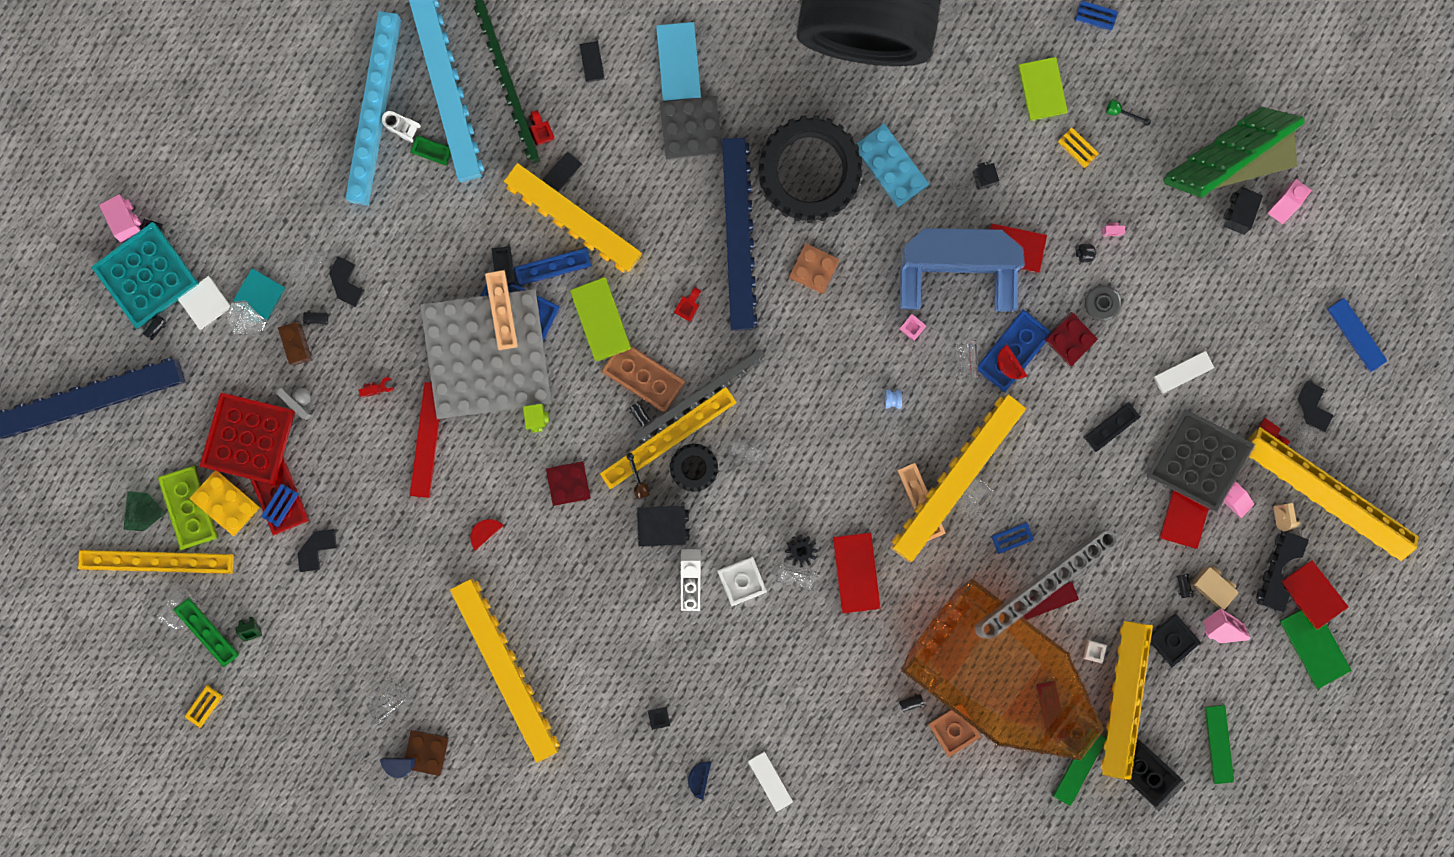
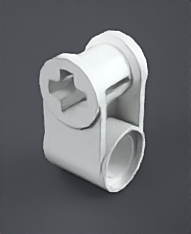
M387 111L382 116V123L389 131L411 143L413 142V136L417 128H420V124L393 111ZM395 117L396 123L391 126L387 125L388 119Z

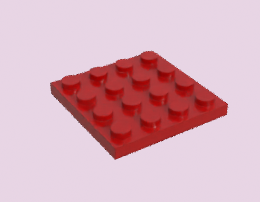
M220 392L199 466L275 485L295 411Z

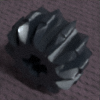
M799 535L798 542L793 536L792 540L795 544L787 542V545L792 547V550H785V553H792V555L787 557V560L795 558L792 563L794 566L798 560L800 561V567L804 566L803 561H806L808 566L811 565L808 558L816 560V557L811 555V552H818V549H811L816 543L811 542L808 544L810 541L809 536L806 537L805 542L803 541V535ZM802 546H805L806 549L804 550L807 551L806 554H801V556H798V551H796V549L798 547L801 548Z

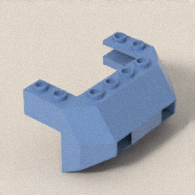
M924 228L905 245L902 251L899 309L919 310L921 308V272L995 273L994 311L1014 312L1017 310L1018 271L1025 266L1023 248L1003 230Z

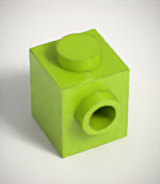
M544 404L523 406L526 430H531V433L542 432V428L547 427L546 423L550 422L548 411L545 412Z

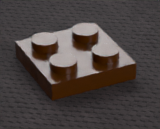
M411 730L405 758H415V765L411 770L441 776L449 737Z

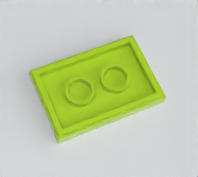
M1056 57L1018 65L1029 121L1068 113Z

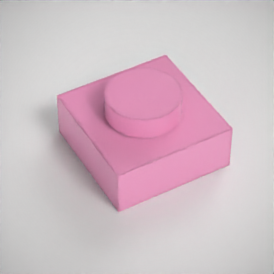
M1108 223V226L1102 228V236H1122L1125 234V226H1119V223Z
M911 314L899 330L915 341L926 325Z

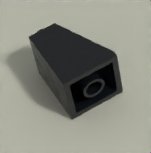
M685 506L637 507L638 547L686 545V540H690L689 529H685V521H689V509L685 510Z

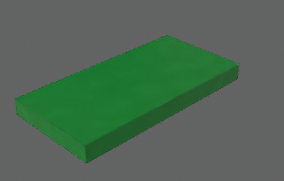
M1301 609L1279 620L1317 689L1352 671L1326 624L1316 630Z

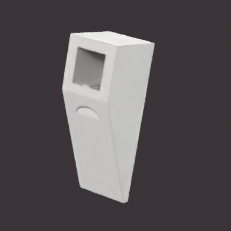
M701 549L681 550V611H700Z

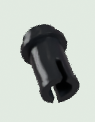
M308 310L303 313V323L309 326L310 324L327 325L328 312L318 313Z
M158 315L152 318L153 321L143 332V335L152 341L159 331L166 327L165 324L167 323Z
M637 402L629 407V409L631 410L630 414L633 413L642 427L650 422L651 419L642 408L643 404Z
M1189 574L1176 576L1180 589L1178 594L1181 595V598L1193 597L1194 590L1192 591Z
M916 693L913 697L899 701L903 713L916 707L922 708L921 706L925 705L921 694L917 695Z

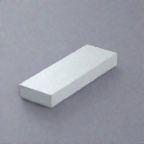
M1204 351L1154 376V379L1163 394L1214 369V366L1207 352Z
M765 751L748 760L776 812L793 803Z

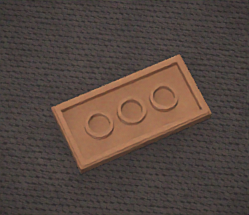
M632 346L630 350L611 356L601 372L663 413L667 412L686 381Z

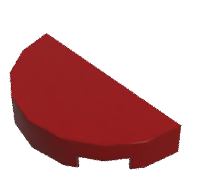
M1006 344L998 354L997 364L1000 371L1011 379L1027 377L1024 369Z
M493 519L482 520L477 523L472 529L470 536L473 549L476 551L504 525L500 521Z

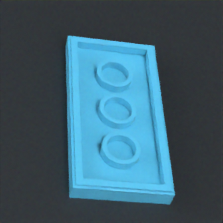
M694 22L656 25L663 102L701 98Z

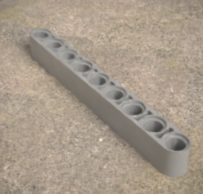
M1112 531L1095 533L980 620L975 627L976 634L981 638H994L1114 547L1117 542L1116 535ZM1104 535H1105L1106 538H1107L1106 544L1103 543V536H1104ZM1089 546L1092 548L1091 555L1088 553ZM1075 557L1078 560L1077 566L1073 563ZM1060 568L1063 570L1062 577L1059 576ZM1045 580H1047L1048 583H1049V586H1048L1047 589H1046L1045 586H1044V581H1045ZM1031 590L1034 593V598L1032 600L1029 597V593ZM1016 602H1018L1019 604L1018 611L1014 609V604ZM1001 613L1004 615V621L1002 623L999 620V616ZM986 624L989 626L988 634L984 632V627Z

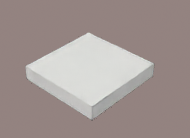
M210 276L200 281L196 287L178 299L199 329H203L232 308Z
M753 556L717 570L731 606L767 592Z

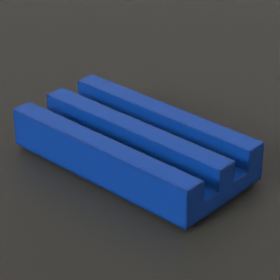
M1081 1L1075 20L1112 31L1118 11ZM1083 7L1112 15V17L1083 9ZM1081 13L1108 21L1110 24L1083 17Z
M281 484L261 517L279 527L299 493ZM286 490L271 516H268L282 492ZM291 493L292 496H291L290 500L288 501L287 505H286L285 508L283 509V511H282V513L280 514L279 518H278L277 520H275L274 518L276 517L277 513H278L279 510L281 509V507H282V505L284 504L285 500L287 499V497H288L289 494Z
M1027 522L991 536L998 554L1034 540ZM1022 528H1025L1026 530L1011 537H1008L1006 539H1003L1001 541H997V538L1012 533L1014 531L1020 530ZM1024 535L1029 537L1004 548L999 546Z

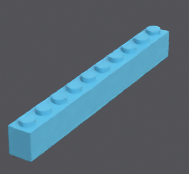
M409 0L457 178L462 183L483 177L481 172L485 171L483 162L478 160L476 154L479 153V147L477 142H473L472 135L475 134L472 123L468 124L467 116H470L467 105H463L461 99L465 98L463 89L458 87L456 81L460 79L456 68L453 69L452 62L455 61L452 50L448 51L447 44L450 43L447 32H443L442 25H445L442 14H438L437 7H440L439 1Z
M378 12L345 198L350 203L369 206L383 128L382 116L386 111L402 21L399 15L394 13Z

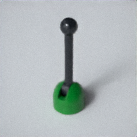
M1114 99L1110 100L1105 113L1113 116L1122 113L1143 122L1145 126L1151 123L1149 118L1144 119L1122 110L1121 104Z

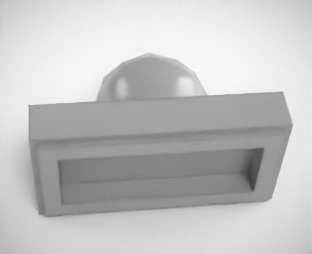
M280 388L276 392L302 419L309 420L312 417V414L304 407L311 400L308 390L298 388L292 395L284 388Z

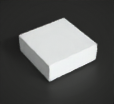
M1087 640L1083 659L1103 663L1107 645Z

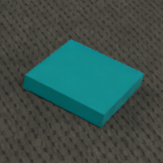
M251 269L233 302L267 321L286 288L258 271Z

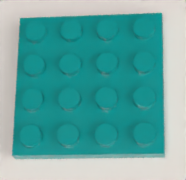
M155 222L147 225L91 266L136 329L144 326L153 317L159 315L199 284Z

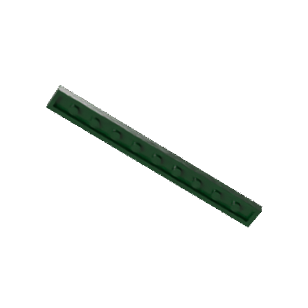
M475 0L476 6H473L477 18L481 17L483 22L480 24L483 35L487 34L489 39L486 42L489 52H493L496 58L492 60L496 71L500 70L502 77H499L500 84L508 92V95H505L508 106H512L514 109V113H511L514 123L519 124L521 129L518 131L521 142L525 141L527 146L524 149L526 157L535 164L540 162V158L484 0Z

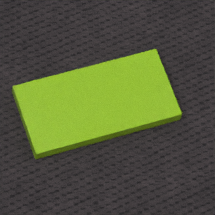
M606 277L570 290L595 362L632 349Z
M196 465L157 477L180 550L217 539L218 535L213 519L189 499L202 485Z

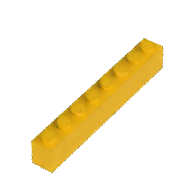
M517 163L504 180L508 191L514 195L519 193L523 196L521 200L529 206L532 204L537 206V211L541 215L552 217L554 219L552 222L559 228L566 227L569 230V235L576 240L578 237L584 240L583 245L591 251L595 248L600 252L599 256L608 262L609 259L615 263L614 267L620 272L624 273V271H627L629 273L642 256L639 250Z
M1124 621L1120 629L1122 638L1117 650L1119 659L1115 665L1116 680L1112 686V692L1114 693L1113 701H1111L1109 706L1111 715L1106 727L1108 736L1104 742L1105 757L1101 763L1102 775L1122 780L1131 779L1153 625Z

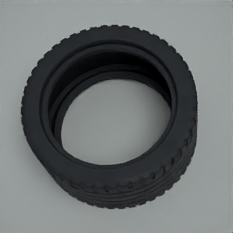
M802 0L796 37L805 47L840 60L890 67L919 65L929 61L932 57L941 0Z

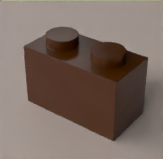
M294 322L278 327L288 363L295 366L311 361L312 356L302 324Z

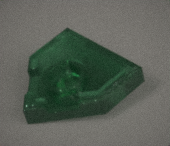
M127 491L123 530L145 531L166 513L149 493Z

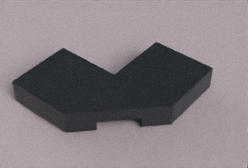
M338 256L329 272L337 298L357 307L364 290L348 283L356 265Z
M1306 381L1297 398L1302 408L1305 422L1315 429L1326 432L1334 415L1317 407L1325 389Z
M335 529L315 531L297 553L300 572L320 570L318 550L337 548Z

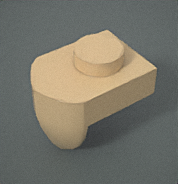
M1293 503L1273 506L1278 529L1285 532L1291 531L1301 524V522H1296Z

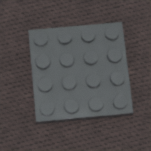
M1185 409L1148 472L1147 477L1218 513L1256 445Z

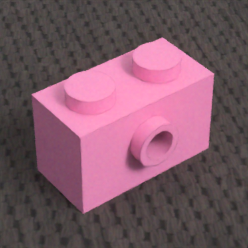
M119 194L99 205L114 237L121 243L141 231L139 227L141 222L136 214L133 215L131 210L134 208L129 199L125 200Z

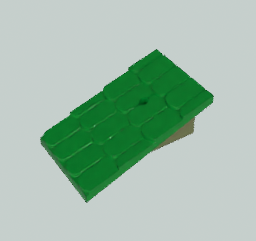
M1261 107L1239 120L1236 126L1216 137V141L1189 156L1186 162L1166 173V177L1163 178L1164 184L1202 198L1218 187L1297 167L1295 130L1305 124L1304 117Z

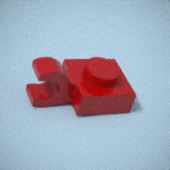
M538 110L531 112L528 116L533 126H530L529 130L535 145L538 146L553 141L555 137L549 122H542Z
M694 287L688 299L684 296L681 298L673 313L691 322L700 306L695 302L702 291Z
M383 378L379 385H375L374 382L364 384V388L358 389L360 397L365 398L382 392L394 391V387H386V382L391 381L392 378Z
M1266 418L1257 427V429L1261 427L1285 445L1290 443L1287 438L1278 434L1281 429Z

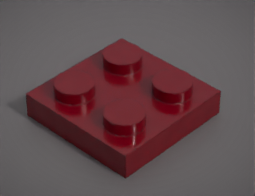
M1070 312L1044 340L1072 367L1098 338L1073 312Z
M584 461L546 468L553 506L591 499Z

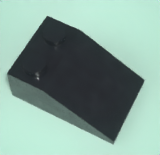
M1140 740L1136 742L1131 779L1126 781L1157 811H1160L1185 785V782Z

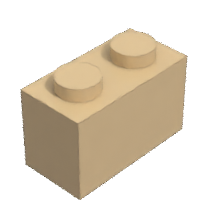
M1205 566L1190 584L1216 607L1225 610L1239 594L1235 589L1236 585L1229 579L1224 580L1220 576L1222 573L1214 566Z

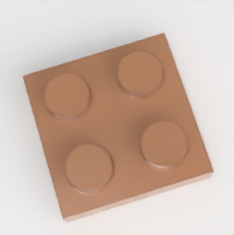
M805 243L789 278L824 294L840 259Z
M960 703L927 723L948 757L981 738Z

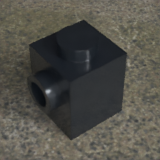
M980 163L973 171L978 190L994 186L1000 181L994 163Z

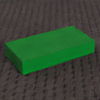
M416 135L410 151L411 154L447 166L451 155L449 146Z

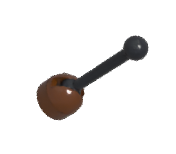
M628 453L626 458L630 461L637 485L634 487L636 499L644 498L650 495L649 488L646 484L640 482L633 461L634 455Z

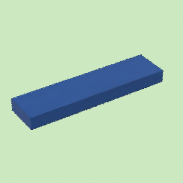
M586 247L513 268L518 286L588 268L592 266Z
M1345 298L1327 308L1369 372L1374 371L1387 362V359Z

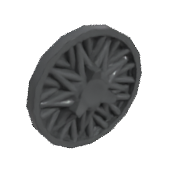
M1100 285L1093 288L1087 294L1085 307L1087 313L1092 318L1098 321H1107L1118 314L1121 308V299L1119 293L1114 288Z

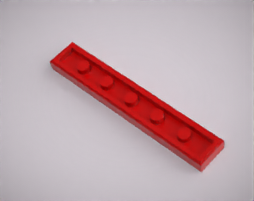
M424 382L410 496L430 498L440 419L436 417L432 383Z

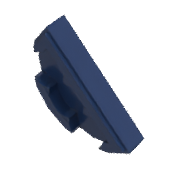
M382 758L380 762L388 775L398 779L407 776L415 765V758Z
M711 762L697 764L688 776V786L696 798L701 800L704 798Z

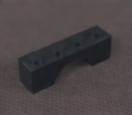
M1281 531V534L1276 536V548L1270 554L1268 560L1270 563L1269 569L1264 572L1262 581H1264L1263 587L1258 590L1256 595L1257 604L1276 611L1285 612L1290 593L1282 585L1281 573L1289 561L1295 558H1303L1309 539Z

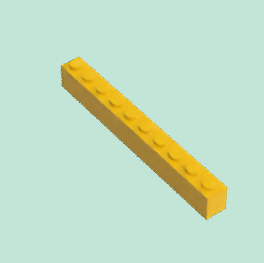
M1009 394L1003 397L1000 396L995 401L994 405L996 407L992 412H987L983 417L984 423L981 427L977 426L971 434L973 436L969 443L966 441L962 445L960 455L950 461L948 471L946 473L943 472L937 479L939 482L935 488L932 487L927 492L925 502L918 504L914 510L916 514L912 519L908 518L902 526L904 530L901 534L897 533L892 539V546L890 548L906 561L913 562L1027 409Z
M1261 427L1247 439L1256 445L1249 458L1254 459L1262 467L1276 474L1279 479L1289 483L1295 490L1305 494L1311 501L1325 508L1327 512L1334 514L1343 523L1354 528L1359 534L1370 539L1375 545L1386 550L1391 556L1402 561L1417 549L1419 536Z
M472 578L450 589V592L536 763L557 753L560 743L556 736L552 737L549 731L551 725L547 718L543 719L540 713L543 711L538 701H534L532 697L534 691L530 684L526 685L523 679L525 673L521 666L517 667L515 660H517L516 655L512 649H508L506 645L508 643L507 637L504 632L500 633L497 627L499 625L498 619L495 615H491L489 611L491 606L487 598L483 599L480 593L482 588L479 582L474 581Z

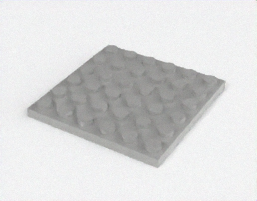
M536 289L509 293L518 347L498 350L489 295L420 305L437 419L552 403Z

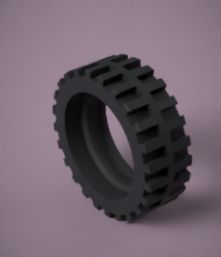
M804 115L800 116L798 120L792 118L788 120L787 124L778 126L776 131L768 137L766 144L762 148L759 160L760 186L764 191L766 200L772 203V207L775 210L781 211L783 216L792 217L794 221L798 222L800 220H805L807 223H813L816 220L821 222L830 216H836L853 199L862 176V156L859 155L858 144H854L851 133L847 134L841 124L838 126L833 124L832 119L822 120L819 119L820 116L814 115L813 118H807ZM802 138L824 140L840 156L842 162L841 181L835 191L822 200L808 202L796 199L781 185L778 177V162L785 148L796 140Z

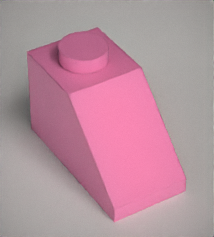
M1293 180L1286 186L1267 214L1281 224H1284L1302 205L1312 190L1299 180Z
M1235 481L1224 503L1242 518L1253 507L1254 503L1248 493Z
M1221 608L1203 621L1206 635L1219 643L1250 639L1245 624Z

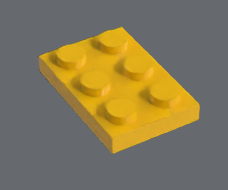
M214 471L189 498L234 537L261 508L219 471Z

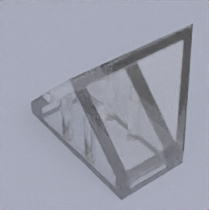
M233 301L226 315L227 322L233 333L259 337L266 323V319L261 317L246 301Z

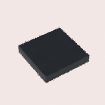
M1176 613L1152 632L1150 642L1171 668L1201 643Z

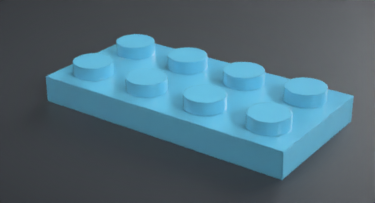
M885 124L857 143L859 147L858 152L862 156V160L898 208L930 185Z

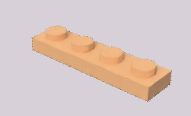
M505 270L485 273L498 350L516 348L518 343Z
M916 463L897 470L915 510L919 503L925 502L928 491ZM942 523L929 540L946 534Z

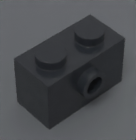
M1241 187L1237 192L1234 191L1229 200L1231 206L1223 216V219H1225L1223 226L1245 235L1252 229L1263 195Z

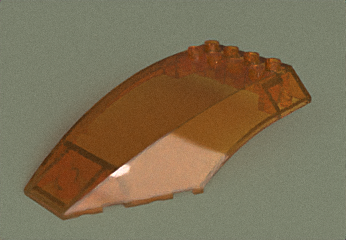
M973 578L953 593L908 652L901 671L997 746L1081 760L1103 732L1104 728L1097 717L1095 708L1091 704L1089 695L1080 680V675L1075 669L1069 652L1023 617H1020L994 638L979 637L975 632L976 624L1003 604V602ZM1002 613L999 616V620L1001 623L1004 621V615ZM987 624L984 627L986 634L989 633V626ZM1052 683L1051 686L1041 688L1042 695L1040 696L1036 685Z

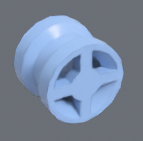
M886 389L885 408L896 407L901 409L902 391L896 390L894 392Z

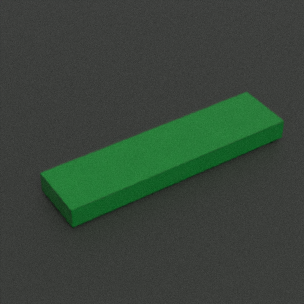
M187 597L173 608L177 616L223 668L239 656L236 649L190 597Z
M1205 706L1213 783H1233L1234 776L1226 706Z
M1088 729L1085 734L1087 738L1081 744L1080 754L1075 753L1053 794L1054 798L1069 806L1072 805L1107 739L1091 729Z

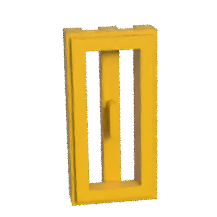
M1072 127L1058 141L1084 168L1099 154ZM1071 134L1075 139H1077V140L1092 154V156H1090V155H1089L1073 138H1071L1069 135ZM1067 139L1087 161L1082 159L1064 140Z
M206 685L184 717L201 728L223 695L212 689L211 686ZM206 693H211L193 718L191 716ZM215 696L216 699H215L214 702L211 704V706L209 707V709L206 711V713L204 714V716L201 718L200 721H197V719L200 717V715L202 714V712L204 711V709L207 707V705L209 704V702H210V701L212 700V698Z

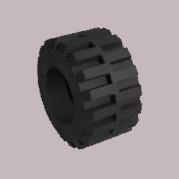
M692 443L684 445L671 458L670 474L673 481L686 491L697 492L704 490L714 482L717 476V459L709 448L701 444ZM691 456H697L705 463V472L698 479H690L683 472V463Z

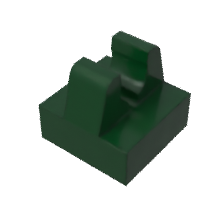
M249 617L250 622L247 624L240 620L238 627H235L236 634L243 642L262 636L261 629L253 617Z

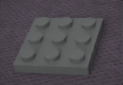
M716 96L659 102L666 160L723 153Z

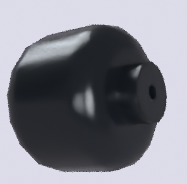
M1080 244L1079 249L1076 250V257H1079V261L1083 263L1092 262L1096 257V249L1092 244Z

